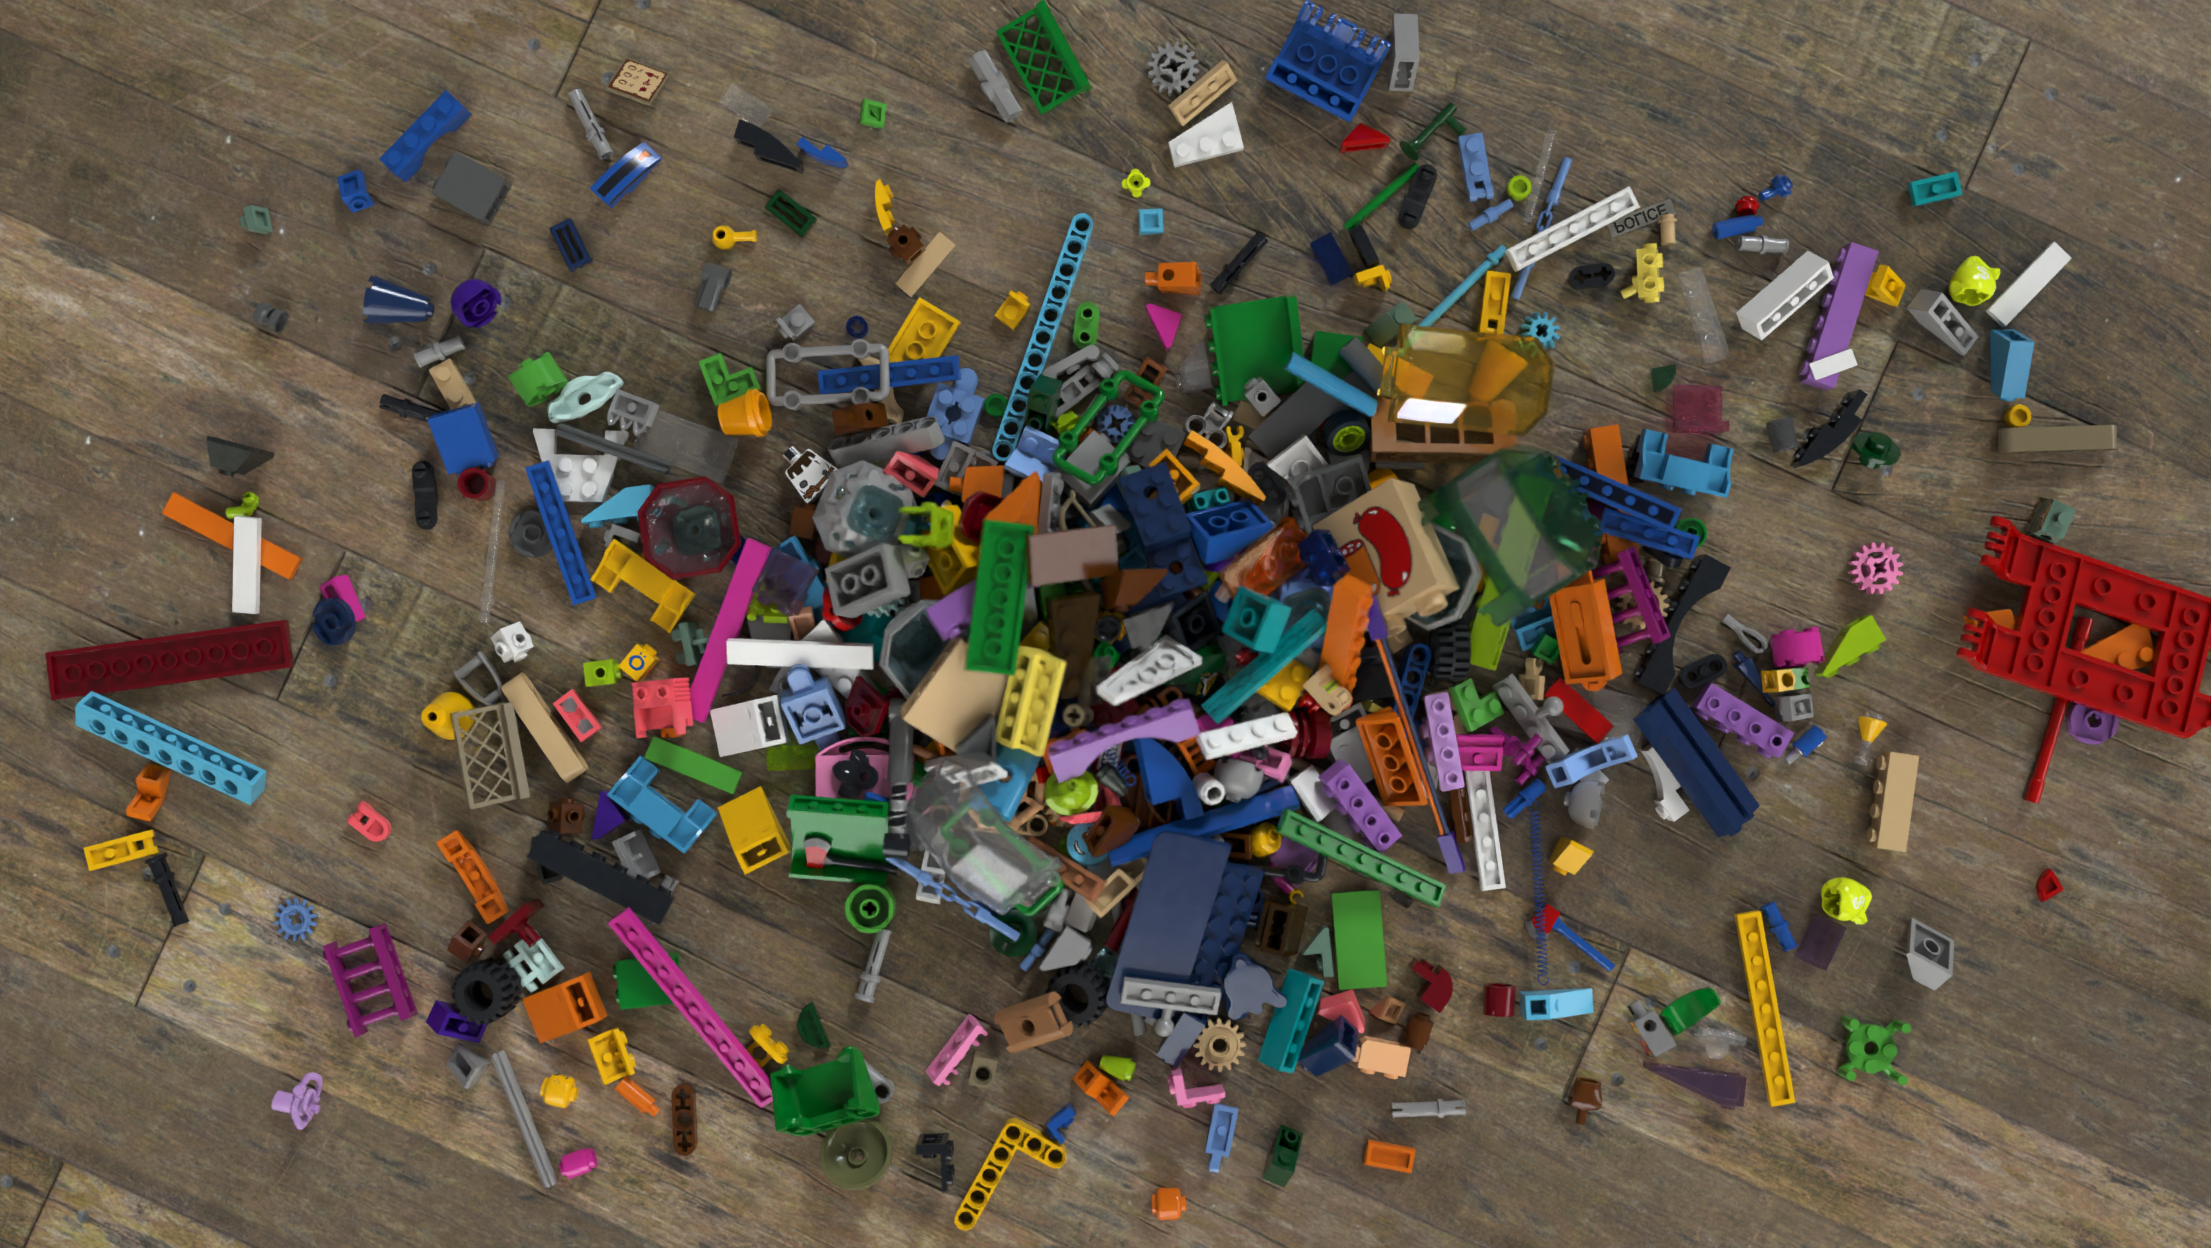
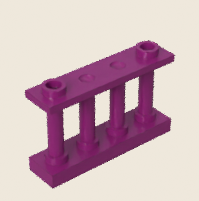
M1635 546L1617 553L1618 561L1591 570L1593 580L1619 570L1625 572L1628 580L1627 583L1607 590L1608 600L1631 592L1637 603L1634 607L1611 614L1613 624L1637 615L1642 616L1646 624L1644 629L1618 638L1615 633L1619 655L1623 653L1621 647L1648 637L1652 639L1653 644H1656L1671 637Z
M386 923L368 929L370 932L369 937L339 948L335 941L323 946L324 960L330 966L348 1017V1028L355 1038L367 1033L366 1025L393 1015L399 1016L402 1021L418 1014ZM371 946L376 949L377 960L346 970L342 959L343 956ZM378 969L384 972L385 983L354 993L350 982L351 979ZM386 992L391 993L394 1001L393 1006L362 1016L358 1002Z

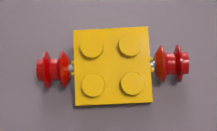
M1241 647L1234 657L1237 660L1235 666L1243 664L1246 667L1259 656V651L1252 653L1249 651L1250 647ZM1296 659L1290 661L1256 691V693L1286 712L1291 711L1297 698H1299V707L1303 705L1308 706V713H1311L1313 710L1316 712L1321 707L1302 686L1309 679L1312 670Z

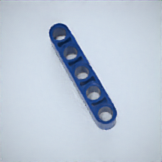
M1410 643L1405 647L1397 673L1403 693L1407 694L1409 698L1407 705L1412 720L1431 658L1430 648L1421 643ZM1419 647L1422 655L1418 660H1415L1413 652ZM1410 671L1415 673V679L1412 683H1408L1406 679ZM1395 696L1391 697L1388 707L1390 706L1402 720ZM1402 720V726H1403V729H1404L1406 738L1408 739V735H1407V732H1406V729H1405V726H1404V723H1403V720Z

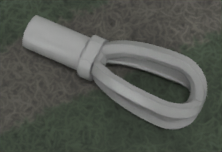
M1726 614L1721 620L1738 634L1742 643L1750 651L1763 653L1768 647V640L1763 635L1751 628L1745 627L1744 624H1740L1731 615ZM1743 631L1758 639L1762 643V648L1758 649L1745 637Z

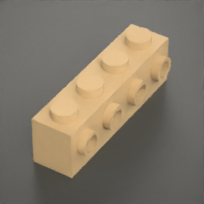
M1881 751V755L1876 763L1878 777L1873 785L1875 799L1870 808L1872 821L1871 827L1867 831L1868 846L1906 852L1919 756Z

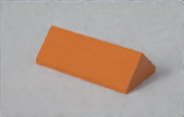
M1389 706L1358 718L1355 722L1383 805H1427L1428 801L1399 715Z

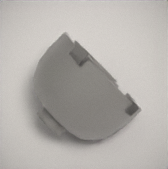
M1222 759L1216 762L1214 778L1223 785L1227 800L1240 802L1241 799H1248L1259 791L1264 777L1262 769H1260V772L1255 771L1256 765L1235 759H1228L1227 764H1221Z
M1584 780L1577 783L1572 792L1567 791L1564 806H1568V814L1577 825L1595 830L1603 804L1600 793H1605V782Z

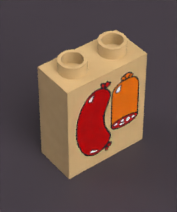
M1390 478L1312 526L1336 583L1345 576L1350 575L1373 586L1372 596L1376 595L1389 634L1387 638L1404 631L1407 628L1404 619L1417 611L1420 616H1428L1445 608L1448 605L1445 596L1460 588L1414 484Z

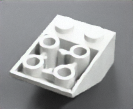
M780 695L710 710L720 757L791 742L786 716L781 706Z

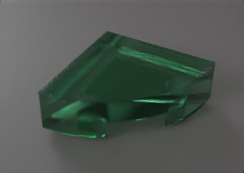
M1676 364L1650 369L1654 393L1667 388L1672 383L1676 374Z

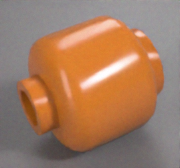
M1158 1188L1156 1193L1152 1194V1214H1156L1157 1219L1178 1220L1181 1217V1211H1186V1196H1181L1178 1188Z

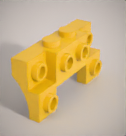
M617 539L612 540L597 570L590 579L609 593H613L620 581L624 580L658 603L659 606L650 620L668 633H671L685 614L684 611L697 594L680 583L679 580L670 579L644 559V552L640 555Z

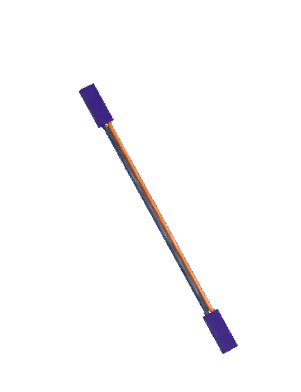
M1373 595V603L1367 617L1369 618L1367 628L1371 640L1377 642L1439 829L1437 839L1449 874L1464 872L1465 865L1454 832H1450L1386 641L1389 634L1376 595Z

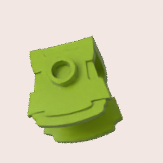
M921 503V507L899 508V512L905 515L931 517L930 535H900L898 540L903 544H909L914 547H930L933 545L936 548L949 547L952 544L954 518L952 511L940 508L935 503Z

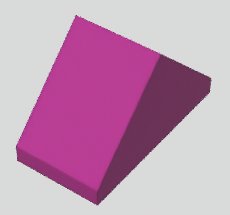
M1149 303L1146 305L1145 310L1165 351L1168 352L1171 350L1182 314Z

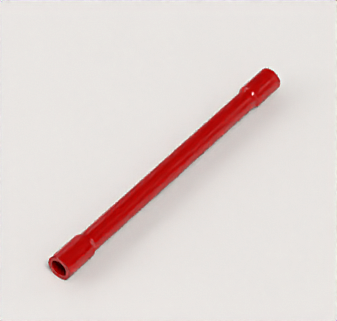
M2078 617L2070 649L2078 652L2084 649L2089 639L2094 622L2093 619ZM2059 697L2055 698L2033 775L2029 780L2025 793V801L2036 804L2040 802L2045 785V777L2068 700Z

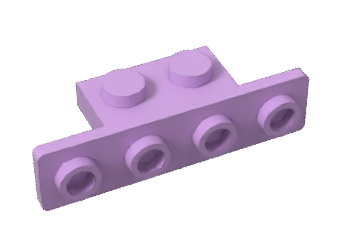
M1447 692L1424 696V704L1427 717L1421 718L1422 724L1419 726L1421 737L1425 739L1426 748H1424L1426 762H1429L1430 766L1436 767L1441 791L1463 788L1465 784L1449 695Z

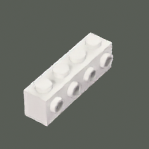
M1807 251L1736 313L1741 328L1758 339L1763 340L1834 278L1829 262Z

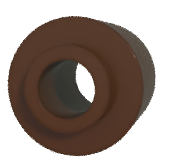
M1422 1012L1410 1015L1404 1035L1406 1039L1404 1044L1406 1046L1423 1050L1424 1045L1428 1044L1434 1024L1430 1020L1429 1015Z

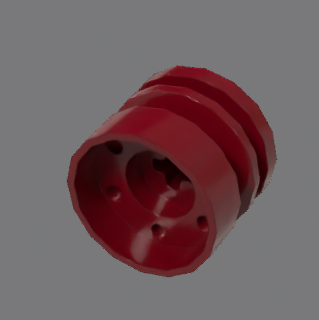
M1300 708L1291 709L1288 714L1297 730L1295 738L1276 742L1277 750L1289 754L1291 759L1292 757L1299 759L1303 755L1305 758H1325L1329 753L1332 741V726L1328 712L1322 708H1319L1316 712L1313 710L1311 713H1308V708L1304 711ZM1281 709L1278 714L1285 713L1286 711Z

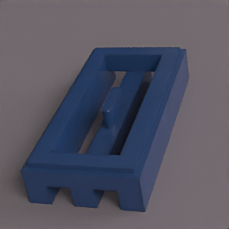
M569 218L549 228L571 272L576 271L579 267H584L587 263L593 262L573 219ZM568 225H569V227H570V229H571V231H572V233H573V235H574V237H575V239H576V241H577V243H578V245H579V248H580V250H581V252H582V254H583V256H584L583 259H581V257H580V255H579V253H578V251H577V249H576V247H575V245H574V243H573V241H572V239H571V237H570V235H569V233H568V231H567V229H566V226H568ZM561 229L576 260L575 263H572L557 230Z

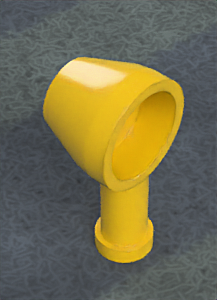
M720 225L713 230L711 237L713 244L718 249L728 250L739 241L757 242V231L734 232L729 226ZM725 232V237L718 239V234Z

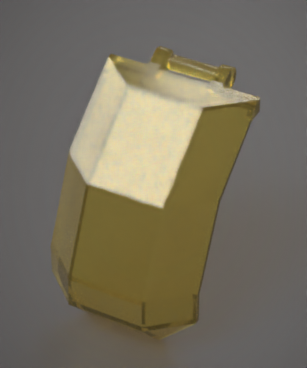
M1400 324L1397 348L1383 346L1382 354L1385 355L1381 388H1378L1377 396L1391 397L1388 422L1525 437L1548 415L1555 363L1538 337ZM1394 355H1395V356H1396V364H1395L1393 388H1392V390H1390V387H1391V379H1392V371H1393V363H1394Z

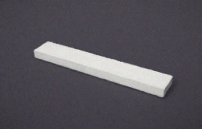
M1629 186L1505 250V253L1514 271L1517 272L1640 208Z
M728 638L726 641L727 664L791 667L801 664L806 667L871 670L874 668V644L734 638Z
M1465 771L1480 890L1487 891L1506 888L1490 771Z

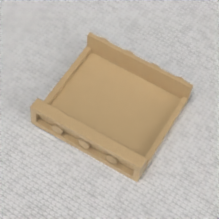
M961 634L949 641L899 710L904 721L955 751L954 746L990 713L994 716L997 728L1009 675L965 670L967 641Z

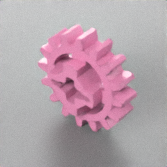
M1873 542L1868 543L1867 547L1865 545L1858 547L1860 553L1853 552L1851 554L1855 561L1848 562L1850 566H1853V570L1848 571V574H1854L1855 576L1851 583L1858 582V590L1866 589V594H1873L1874 591L1876 594H1883L1884 590H1893L1891 584L1897 585L1900 583L1896 576L1903 575V572L1898 571V567L1903 566V563L1896 560L1900 554H1892L1893 547L1885 548V543H1878L1876 545ZM1872 552L1879 553L1874 558L1872 556H1867ZM1877 579L1884 581L1880 584H1872Z

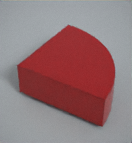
M2049 868L2041 873L2036 885L2038 899L2044 902L2064 890L2052 869Z

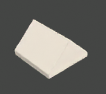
M1310 765L1286 780L1289 785H1293L1298 799L1312 820L1319 822L1335 809L1334 804L1336 801L1333 797L1329 798L1322 791L1321 786L1323 784L1318 779L1320 775L1314 766Z

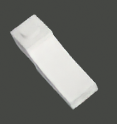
M1647 745L1641 752L1652 770L1656 783L1657 798L1653 800L1657 805L1655 810L1662 819L1675 822L1690 811L1676 792L1681 785L1652 745Z

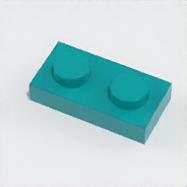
M1957 171L1907 184L1912 207L1963 195Z

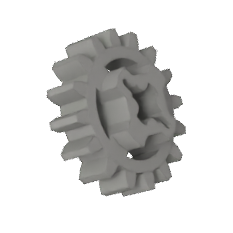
M1166 42L1165 49H1162L1160 46L1157 47L1158 55L1151 53L1150 59L1153 62H1148L1147 68L1151 69L1148 72V78H1154L1152 81L1153 87L1158 84L1160 85V93L1167 89L1168 96H1171L1172 91L1176 90L1179 96L1181 95L1182 88L1187 90L1190 88L1189 83H1196L1194 76L1199 75V69L1195 67L1198 66L1199 61L1196 59L1192 60L1195 52L1191 51L1188 53L1187 45H1184L1181 49L1179 48V42H1176L1174 47H1171L1169 42ZM1165 57V62L1157 67L1160 60ZM1174 65V68L1177 69V72H1173L1172 69H1169L1170 66ZM1189 71L1187 77L1181 81V76Z

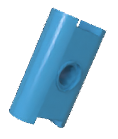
M998 743L996 746L995 764L1008 772L1007 776H1011V779L1007 783H1001V779L977 785L969 804L979 811L985 807L998 812L1004 821L1011 822L1042 756L1037 757L1022 749H1011Z

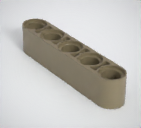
M2117 425L2021 427L1997 430L1998 454L2091 452L2118 449Z

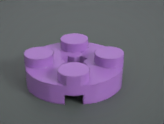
M2072 702L2066 716V730L2069 735L2079 742L2101 744L2116 733L2119 718ZM2094 714L2093 717L2097 719V723L2090 726L2088 717Z

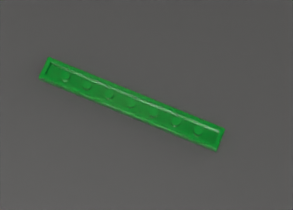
M1283 809L1276 833L1434 908L1440 907L1446 888L1445 884L1291 810Z

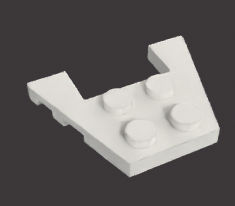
M533 428L542 462L550 460L564 502L604 503L614 477V470L620 458L604 453V455L557 454L556 429ZM605 430V439L624 445L629 436L628 431Z

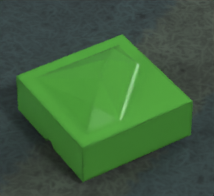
M863 99L861 101L859 124L878 129L884 128L887 104Z

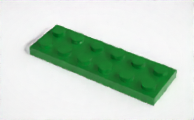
M983 519L964 663L965 670L1015 676L1028 579L1025 535L1034 534L1035 526Z

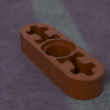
M681 1083L673 1090L671 1095L673 1144L675 1151L679 1155L687 1156L698 1145L696 1092L691 1084ZM682 1089H684L685 1093H689V1096L685 1099V1106L690 1105L691 1108L683 1107L678 1109V1107L683 1105V1098L678 1097ZM679 1114H689L691 1123L687 1126L681 1125L678 1121ZM691 1129L692 1132L686 1134L687 1142H691V1145L685 1149L684 1145H680V1142L684 1140V1131Z

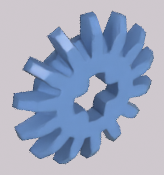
M298 897L294 898V904L289 899L285 900L287 907L280 904L278 907L282 912H275L274 916L280 917V921L274 922V925L280 924L282 927L277 932L280 934L285 931V939L293 935V941H297L298 935L301 936L302 940L306 939L305 931L310 935L313 933L309 926H317L316 922L311 921V918L318 916L317 913H309L314 906L311 905L306 908V899L300 905ZM301 914L299 918L302 920V923L293 925V919L290 918L291 915Z

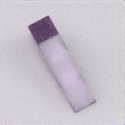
M1643 1062V1067L1720 1104L1721 1108L1734 1110L1735 1106L1744 1107L1747 1078L1740 1073Z

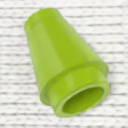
M1104 1054L1099 1065V1069L1104 1070L1123 1082L1125 1080H1132L1136 1068V1062L1131 1061V1058L1107 1056Z

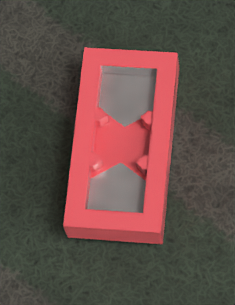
M575 689L570 690L553 703L580 742H584L603 728Z

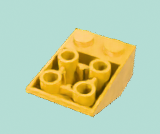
M762 786L718 807L734 854L745 875L792 851V847Z

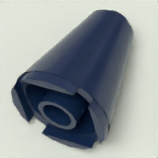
M371 275L368 281L373 282L371 288L366 287L363 315L368 316L364 319L365 323L427 322L428 317H433L435 305L430 303L429 297L378 276Z

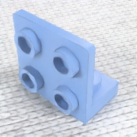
M1027 425L1024 428L1017 448L1005 463L1004 469L1008 470L1012 475L1024 479L1036 471L1041 482H1043V474L1055 472L1058 469L1052 461V456L1059 447L1058 440Z

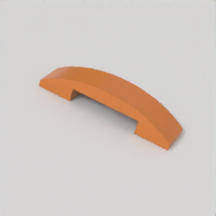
M459 830L436 842L448 863H453L477 902L475 906L487 925L509 912L504 897L487 866Z

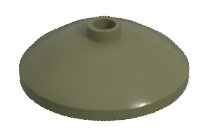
M870 1118L828 1131L820 1147L819 1158L821 1168L834 1185L846 1190H862L874 1185L886 1174L892 1161L893 1147L887 1131L881 1124ZM862 1155V1156H863L862 1160L859 1161V1162H856V1161H855L856 1156Z

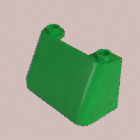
M855 1046L842 1048L841 1052L837 1054V1059L804 1070L794 1069L793 1065H786L780 1067L779 1071L770 1073L775 1130L794 1136H809L880 1114L879 1100L862 1052L856 1049Z

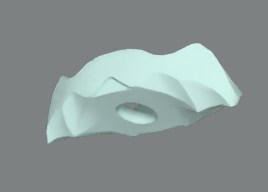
M603 372L598 376H580L571 380L564 386L560 396L549 402L548 417L550 422L559 423L584 417L588 413L600 408L616 393L617 389L623 386L624 382L620 377L611 372ZM583 394H590V402L580 405V397Z

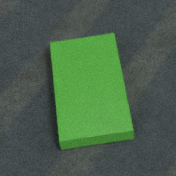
M1380 890L1331 892L1338 989L1387 987Z

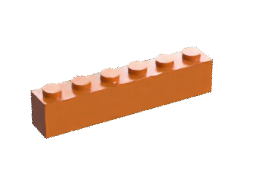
M1619 424L1590 428L1584 431L1585 435L1582 436V443L1584 449H1587L1589 458L1586 459V468L1628 486ZM1595 499V501L1604 504L1606 508L1626 513ZM1597 531L1599 544H1604V554H1601L1602 566L1618 561L1617 553L1635 546L1639 556L1637 543Z
M1347 575L1334 585L1318 671L1328 664L1333 670L1330 675L1352 695V690L1357 682L1355 677L1356 671L1361 662V658H1359L1360 651L1365 643V638H1363L1364 631L1369 623V618H1367L1368 612L1373 603V586ZM1351 696V703L1345 708V710H1347V709L1351 706L1352 701H1353V697H1352V696Z

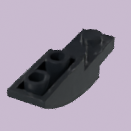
M1861 389L1851 393L1848 392L1840 402L1841 408L1830 416L1827 424L1811 428L1806 435L1808 440L1803 447L1800 446L1794 453L1792 458L1795 460L1791 467L1798 468L1826 456L1842 444L1862 421L1855 413L1868 394Z

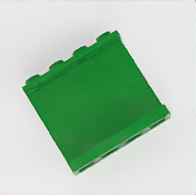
M1291 294L1207 308L1208 314H1204L1206 329L1210 328L1211 338L1207 339L1208 349L1210 353L1213 352L1214 362H1211L1212 376L1217 377L1218 386H1214L1215 399L1220 400L1222 406H1227V402L1247 399L1242 391L1245 389L1244 385L1253 377L1257 379L1260 376L1275 394L1295 392L1306 382L1283 369L1292 351L1304 357L1297 296Z
M804 795L790 796L787 807V818H791L792 863L789 877L850 883L886 884L888 873L838 865H826L822 869L807 867V857L803 841L808 837H821L832 843L828 851L830 854L889 863L883 857L884 834L888 833L889 802Z

